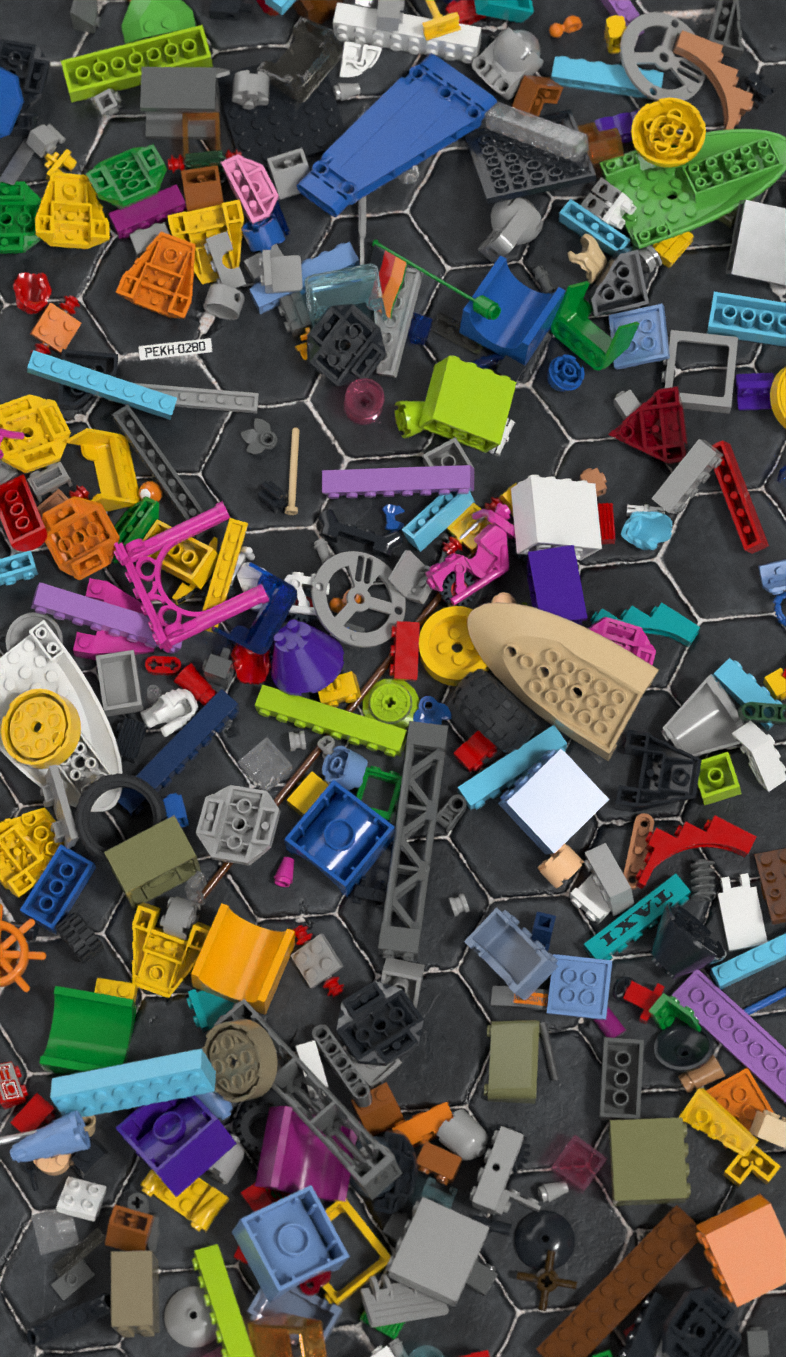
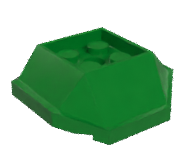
M148 145L147 147L132 148L99 162L86 175L99 199L107 201L122 210L157 195L167 168L155 146Z
M18 181L14 185L0 182V253H24L42 240L35 234V217L42 199L24 181ZM5 220H11L10 223L3 224Z

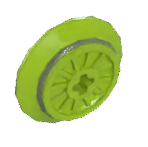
M392 678L383 679L377 682L364 697L363 713L367 718L406 729L409 727V722L413 721L414 713L419 709V697L415 689L407 682L392 680ZM390 701H393L395 705H392L391 708H389L388 704L390 703Z

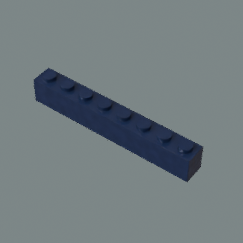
M221 689L136 777L146 781L157 792L162 788L168 787L172 782V777L176 773L179 775L185 769V764L189 760L193 761L203 746L206 747L210 744L213 735L216 732L219 734L225 728V723L229 719L233 720L238 715V703ZM125 787L117 804L133 818L135 815L139 816L145 810L144 806L148 803V800L135 789Z

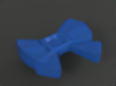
M392 504L382 508L386 514L387 524L385 529L389 531L400 530L404 524L396 521L395 515L403 513L404 510L400 506L396 507Z

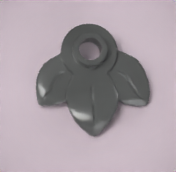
M255 418L254 429L241 432L243 440L249 444L247 447L248 453L259 454L265 449L274 448L277 444L276 434L271 431L269 423L262 419ZM269 438L272 441L270 443H266L265 440Z

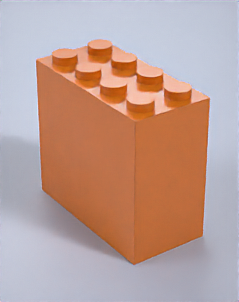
M761 1194L696 1225L698 1231L695 1233L699 1243L703 1244L706 1249L703 1251L704 1255L714 1267L711 1269L713 1275L721 1283L720 1290L723 1296L727 1297L729 1303L733 1302L739 1307L786 1283V1237L771 1203Z

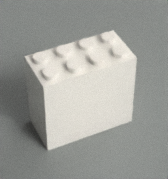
M530 475L526 480L518 482L516 486L511 488L517 554L528 555V552L574 545L576 559L583 560L602 549L595 484L588 483L585 480L576 482L568 478L559 480L555 477L542 478L539 475Z

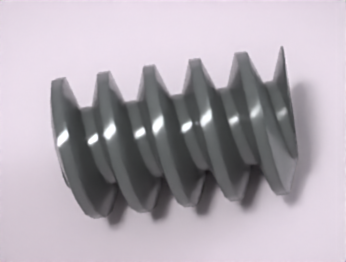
M707 859L691 861L693 864L690 865V869L693 870L690 876L694 878L690 882L693 885L691 892L694 893L691 895V900L699 902L711 901L710 896L716 893L710 891V888L715 887V884L710 883V881L714 880L715 877L710 876L709 873L715 872V869L709 868V866L715 864V862Z

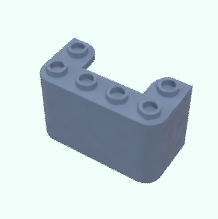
M496 908L464 942L471 949L473 948L495 970L517 996L526 1001L558 967L556 964L558 960L551 953H548L538 940L534 942L530 938L532 934L525 927L521 929L518 926L520 921L507 910L502 912Z
M297 1285L270 1304L262 1288H260L247 1312L254 1323L260 1326L264 1323L269 1326L268 1331L277 1336L280 1333L285 1335L287 1342L294 1346L299 1343L303 1346V1351L314 1356L315 1353L320 1354L343 1310L335 1304L329 1305L328 1301L316 1295H304L300 1290V1286Z

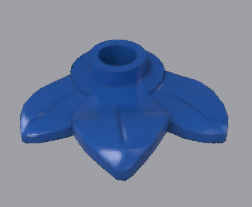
M425 696L419 701V709L413 715L414 722L438 725L442 724V720L451 719L449 708L443 703H437L436 699L431 696ZM426 702H430L432 704V707L430 709H427L425 707Z

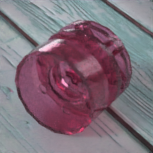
M367 378L357 379L352 382L346 390L344 410L347 417L360 425L371 424L376 421L383 409L385 399L383 389L377 382ZM364 401L365 404H366V407H362L361 402Z

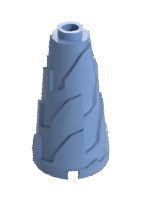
M77 1110L72 1111L12 1145L10 1155L13 1161L17 1160L19 1163L40 1158L47 1159L57 1155H67L89 1149L90 1138L88 1131L85 1132L84 1129L86 1127L85 1122Z

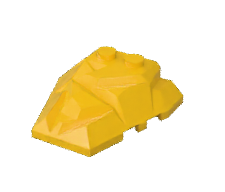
M45 807L24 813L20 817L8 818L0 822V883L18 898L36 885L60 844L64 845V842L55 843V832H52L50 827L56 821Z

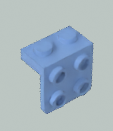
M786 559L758 565L762 588L772 593V595L783 593V590H786Z

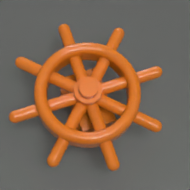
M0 904V939L1 930L11 934L5 941L2 942L0 940V987L16 982L24 992H28L30 986L21 975L26 970L29 959L44 960L46 953L29 951L28 943L24 937V934L35 925V920L29 919L20 928H17L11 923L2 921L3 905ZM15 941H18L20 951L6 950Z

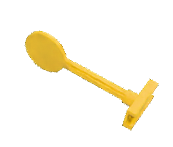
M425 0L433 16L432 20L422 23L426 41L461 30L457 12L442 16L434 0Z

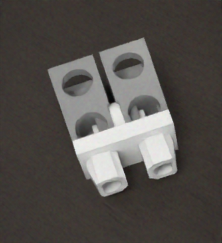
M601 177L591 190L596 196L589 193L581 206L611 227L622 229L625 225V220L622 216L625 212L629 215L633 214L636 207L627 195ZM602 185H605V187H604V188L602 189V191L599 193L600 187H601ZM591 200H594L593 203H592V204L590 205V207L588 208V203H589Z

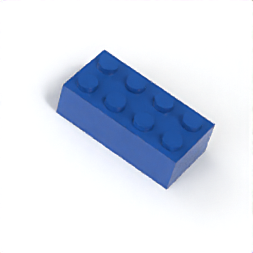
M60 844L21 907V914L28 919H34L35 923L56 934L55 926L67 917L96 869L95 864Z

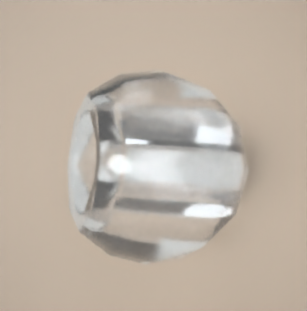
M414 165L406 172L397 176V178L404 184L414 183L419 177L420 171L418 166Z

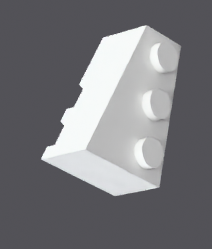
M749 721L732 733L733 737L743 745L740 749L743 754L747 753L750 760L748 764L756 779L768 792L786 781V768L779 760L781 756L777 749L774 748L775 741L770 734L766 735L752 721Z

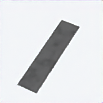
M25 138L0 177L1 182L11 185L16 183L35 152L27 144L28 139Z

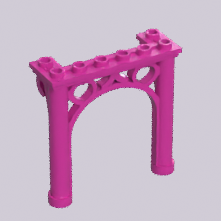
M223 501L215 504V507L145 541L136 539L125 546L123 543H114L116 547L114 554L121 566H126L127 572H125L129 583L133 582L135 586L132 590L136 598L141 599L143 603L140 607L144 615H148L151 620L148 624L154 633L152 636L159 648H164L167 653L171 652L170 649L173 648V645L260 603L265 604L270 601L263 585L260 584L208 610L191 612L175 605L167 597L163 589L161 566L168 551L178 543L228 520L230 516ZM161 550L157 557V560L148 557L149 555ZM145 562L155 565L154 572L150 576L143 575L141 571V566ZM142 580L147 582L153 581V587L149 593H147ZM151 601H160L164 605L160 608L158 615ZM168 610L177 612V618L173 624L165 623L163 618L164 613ZM182 616L194 618L184 624H181Z

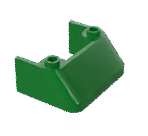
M585 281L568 286L551 324V331L557 339L593 369L599 371L606 369L628 349L640 323L633 322L619 326L612 339L588 319L591 313V306L584 299V295L590 282Z

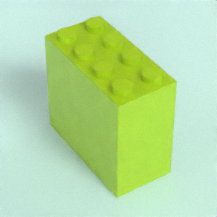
M448 356L434 366L418 427L448 439L456 437L459 443L486 453L501 444L517 382L512 381L508 376L494 374V371L490 369L479 368L475 363L461 361L457 356Z

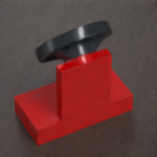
M623 976L614 983L613 996L619 1003H632L644 1009L639 1021L647 1024L651 1016L649 1010L660 998L665 986L657 983L654 991H651L636 983L633 978ZM623 979H625L624 985L621 987L620 992L617 994L618 984ZM624 996L623 999L627 1001L622 1002L619 997Z

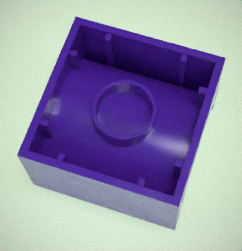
M574 545L528 552L526 576L532 607L550 612L583 626L582 621L587 620V613Z
M196 1095L142 1105L116 1127V1130L133 1151L149 1165L175 1197L179 1196L237 1144L218 1118Z

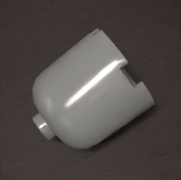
M464 1109L455 1111L453 1113L455 1117L449 1122L445 1120L439 1128L437 1136L440 1138L438 1140L455 1155L461 1157L462 1160H471L482 1156L486 1151L485 1147L488 1141L486 1131Z
M233 1134L230 1135L237 1144L208 1169L212 1172L210 1177L222 1184H228L244 1158V1149L239 1144L240 1139Z

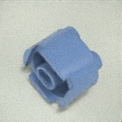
M344 746L335 747L333 749L334 752L331 755L328 754L323 762L322 774L325 775V780L331 783L334 779L347 790H351L354 787L359 788L363 783L362 778L368 761L362 755Z

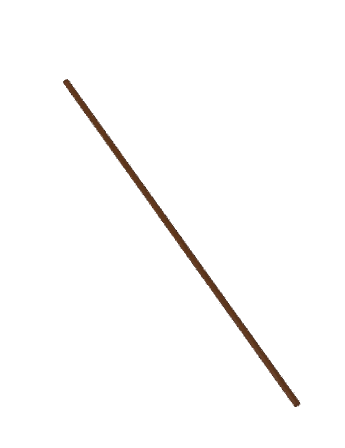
M470 551L466 557L468 559L473 558L477 551L475 553ZM439 592L416 619L415 622H420V627L442 600V595ZM390 654L360 690L362 697L350 703L345 711L353 713L393 662V657ZM318 744L273 800L277 807L322 752ZM224 862L193 902L201 905L233 863Z

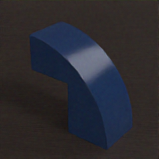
M537 911L531 939L534 942L538 940L548 952L556 916Z

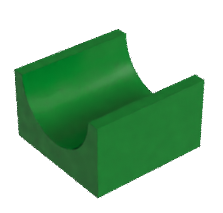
M55 986V1004L51 1032L46 1050L39 1062L43 1070L51 1073L72 1075L126 1064L137 1012L134 1000Z

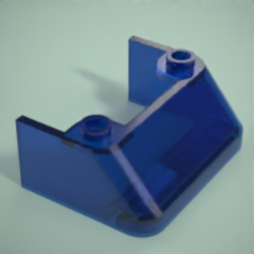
M246 562L245 567L261 575L257 586L263 585L270 601L262 605L250 629L244 626H236L231 630L230 634L217 627H211L210 631L255 654H265L271 647L275 634L279 632L297 598V590L293 585L251 562Z

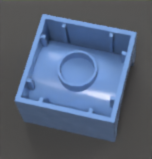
M312 1185L240 1219L232 1231L269 1304L314 1276L331 1270L334 1272L340 1269L349 1258Z

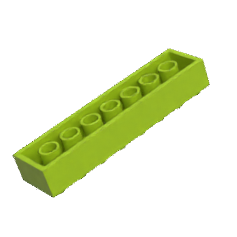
M202 25L61 61L71 102L95 97L108 89L119 91L141 85L142 67H213Z

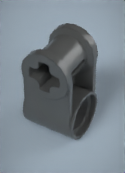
M461 795L452 796L437 813L436 823L438 822L446 828V832L449 833L465 813L467 808L465 798ZM456 801L463 803L460 809H455L452 805Z

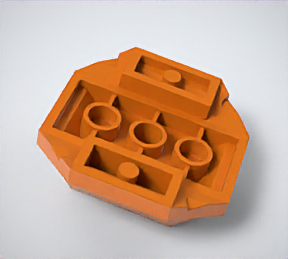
M74 496L43 513L42 520L48 533L45 543L60 570L80 581L111 564L114 550H116L114 543L118 542L120 537L102 503Z

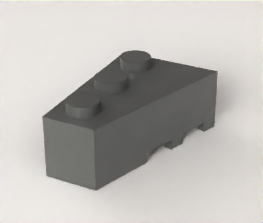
M717 0L707 40L722 45L721 52L724 53L723 56L739 60L744 52L741 38L742 30L740 29L739 0Z

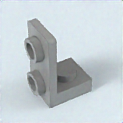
M510 1188L508 1191L504 1189L495 1214L498 1216H502L503 1212L507 1214L512 1204L509 1202V1199L536 1212L540 1211L541 1206L538 1205V1201L530 1197L527 1200L520 1197V1193Z

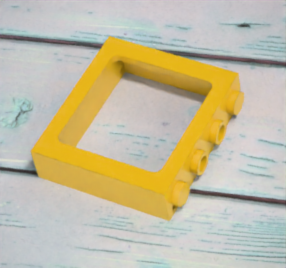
M347 1199L346 1202L336 1201L325 1210L330 1221H332L341 1213H346L377 1252L379 1260L340 1291H335L329 1283L322 1286L326 1292L324 1297L330 1304L335 1303L337 1306L366 1284L370 1277L376 1276L385 1269L391 1258V1255Z

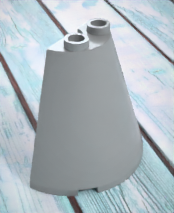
M712 674L707 676L663 726L661 731L667 741L671 739L674 744L673 747L693 756L740 744L733 737L732 733L742 727L744 721L739 718L737 708L721 684L715 681L716 678Z

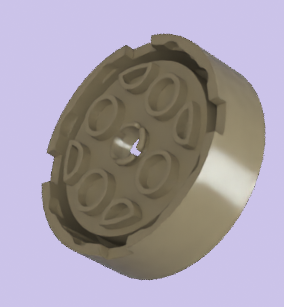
M239 1019L220 1023L209 1031L206 1036V1044L202 1047V1050L216 1071L214 1093L218 1092L224 1100L229 1102H241L264 1095L271 1088L277 1073L276 1049L266 1030L252 1020ZM232 1058L237 1060L235 1066L232 1063Z

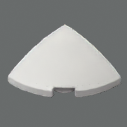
M345 41L339 77L358 76L366 69L371 68L377 61L382 48Z

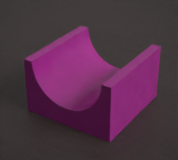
M269 1107L255 1187L294 1194L312 1185L318 1199L346 1202L350 1172L298 1117L292 1110V1107ZM342 1126L340 1130L356 1146L357 1136L351 1129ZM333 1135L332 1138L338 1144V1146L341 1149H343L353 1159L354 1156L336 1138V1136Z

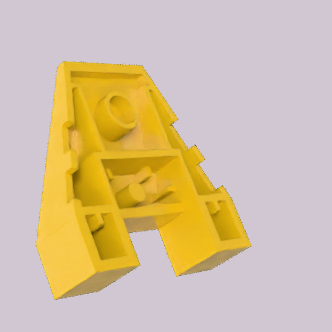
M143 902L138 905L132 923V983H135L139 988L170 998L195 966L211 926L200 922L195 923L188 941L165 934L162 929L156 927L161 908Z

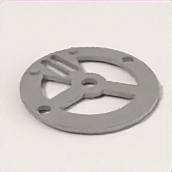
M660 12L640 15L626 27L620 44L622 65L633 85L650 99L658 101L661 98H677L686 101L701 88L705 74L684 57H675L672 48L676 35L679 36L682 30L694 34V32L676 17ZM671 21L677 24L676 28L671 25ZM655 26L667 28L662 45L655 48L653 52H634L635 41L641 31ZM659 55H666L667 62H662ZM679 61L700 71L701 76L681 66ZM637 64H654L661 70L671 69L683 86L672 90L657 87L643 76ZM677 68L697 78L699 83L678 73ZM650 89H654L656 94L652 95Z
M348 551L328 559L318 569L312 584L313 607L323 627L339 641L355 647H374L391 638V627L395 626L397 621H403L406 608L405 597L388 581L392 570L380 559L363 552ZM358 556L363 558L360 582L355 580ZM367 559L372 561L369 584L364 583ZM348 567L353 588L346 595L347 604L334 617L327 603V585L336 571ZM377 577L387 587L391 603L371 597L367 591ZM316 584H321L323 590H317ZM358 594L362 596V604H358L355 602V595ZM396 607L401 610V615L395 613ZM368 608L389 615L385 624L373 632H355L343 626L355 612H363Z

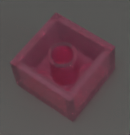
M574 1135L551 1167V1171L584 1194L607 1162V1158Z

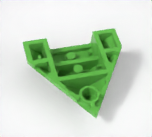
M131 0L121 25L125 44L196 27L193 11L182 0Z

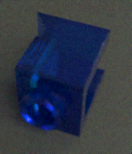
M413 312V321L408 331L409 341L415 345H425L433 319Z

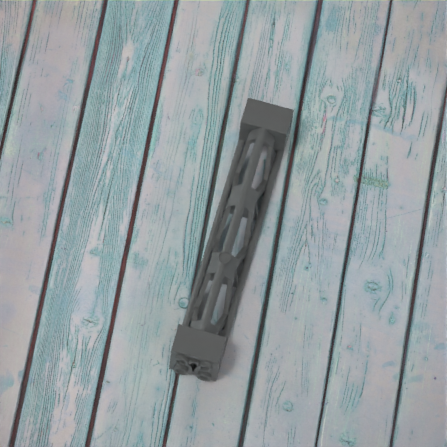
M409 722L378 947L379 956H383L382 958L385 960L386 958H400L408 962L418 961L443 765L448 741V726ZM414 754L427 756L413 766ZM436 764L431 800H429L415 782V779ZM409 792H412L422 806L408 804ZM406 814L420 815L405 826ZM428 823L422 861L406 840ZM401 852H404L415 867L399 865ZM398 874L413 875L396 887ZM420 883L414 922L398 900ZM393 912L397 914L407 928L391 926Z
M245 999L235 1003L232 1009L227 1014L219 1017L214 1025L239 1019H248L258 1023L266 1030L273 1041L275 1049L286 1064L282 1067L277 1062V1073L271 1087L289 1107H292V1110L347 1168L357 1185L373 1200L402 1174L394 1158L373 1138ZM284 1051L290 1056V1061L285 1055ZM297 1065L307 1075L306 1077L299 1074ZM302 1083L311 1086L326 1108L321 1110L301 1088ZM295 1092V1093L298 1095V1097L311 1109V1111H312L316 1116L313 1117V1116L295 1099V1097L292 1095V1093ZM323 1093L331 1100L330 1104L323 1095ZM337 1108L345 1115L347 1120L339 1117ZM342 1126L351 1129L367 1151V1157L340 1130ZM335 1135L360 1163H356L341 1149L332 1136ZM364 1137L373 1145V1151L364 1139Z

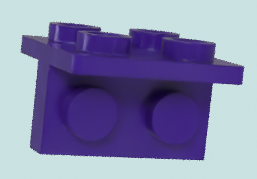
M773 373L736 375L739 411L772 409L770 391L774 380Z

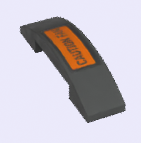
M493 986L491 1006L547 1011L549 990L536 989L525 1001L517 996L509 986Z

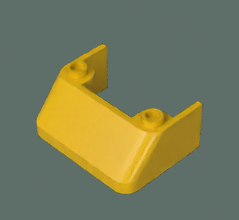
M86 428L66 440L69 444L80 445L82 455L86 459L94 461L101 494L95 495L91 501L102 503L106 512L130 507L140 501L129 443L125 436L118 433Z

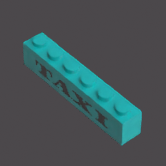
M674 874L584 943V950L593 959L612 960L614 953L617 951L621 953L628 947L627 943L631 940L637 941L644 935L642 933L647 928L651 930L659 923L657 920L662 917L665 905L668 902H673L672 906L674 907L677 904L682 906L689 900L688 896H690L691 891L679 876Z

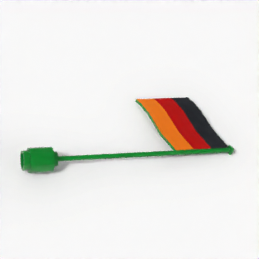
M378 240L372 242L374 249L369 267L360 287L358 299L390 319L392 318L393 307L404 281L407 264L472 301L473 311L488 320H496L499 317L501 308L495 301L484 295L474 299L383 246Z

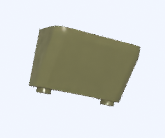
M539 1020L492 1021L491 1025H487V1037H491L489 1084H485L484 1096H488V1101L535 1104Z

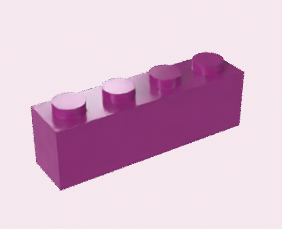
M176 184L160 191L153 197L125 209L115 210L109 213V216L119 239L130 237V234H133L138 229L144 230L150 228L153 224H161L168 219L167 215L181 213L187 209L186 203Z

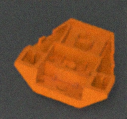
M160 232L141 257L137 258L128 272L124 273L116 294L137 306L161 315L185 319L192 303L196 245Z

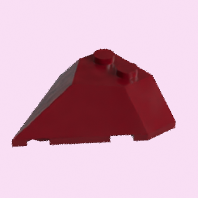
M678 386L656 391L648 401L639 406L621 425L612 430L608 435L665 463L681 462L688 453L684 408Z

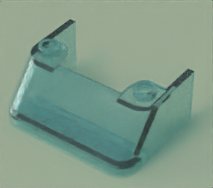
M364 264L310 275L305 279L307 306L312 328L329 306L355 305L366 302V306L370 310L377 311L381 309L383 320H387L377 265Z

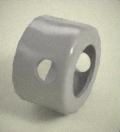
M213 284L208 290L203 307L213 316L226 320H235L240 315L245 297L242 292L234 287L225 284Z

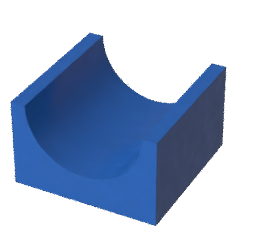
M500 255L472 296L475 299L484 295L498 303L501 308L499 317L496 320H488L473 311V302L469 300L463 309L459 333L503 357L506 355L526 365L551 328V324L565 295V290L559 287L556 292L545 294L526 287L514 277L508 268L507 259Z
M333 779L284 840L288 852L292 855L295 853L317 867L347 897L394 839L395 827Z

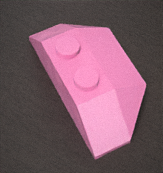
M235 155L222 161L221 164L237 200L240 199L242 210L249 221L255 224L270 217L279 195L264 166L240 155Z

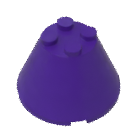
M295 619L290 620L274 636L275 643L271 664V677L276 687L282 692L294 696H302L301 693L310 691L315 693L330 685L340 674L344 665V650L339 641L334 637Z

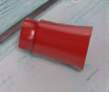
M192 663L186 666L174 680L175 684L190 691L195 700L199 701L203 706L217 694Z

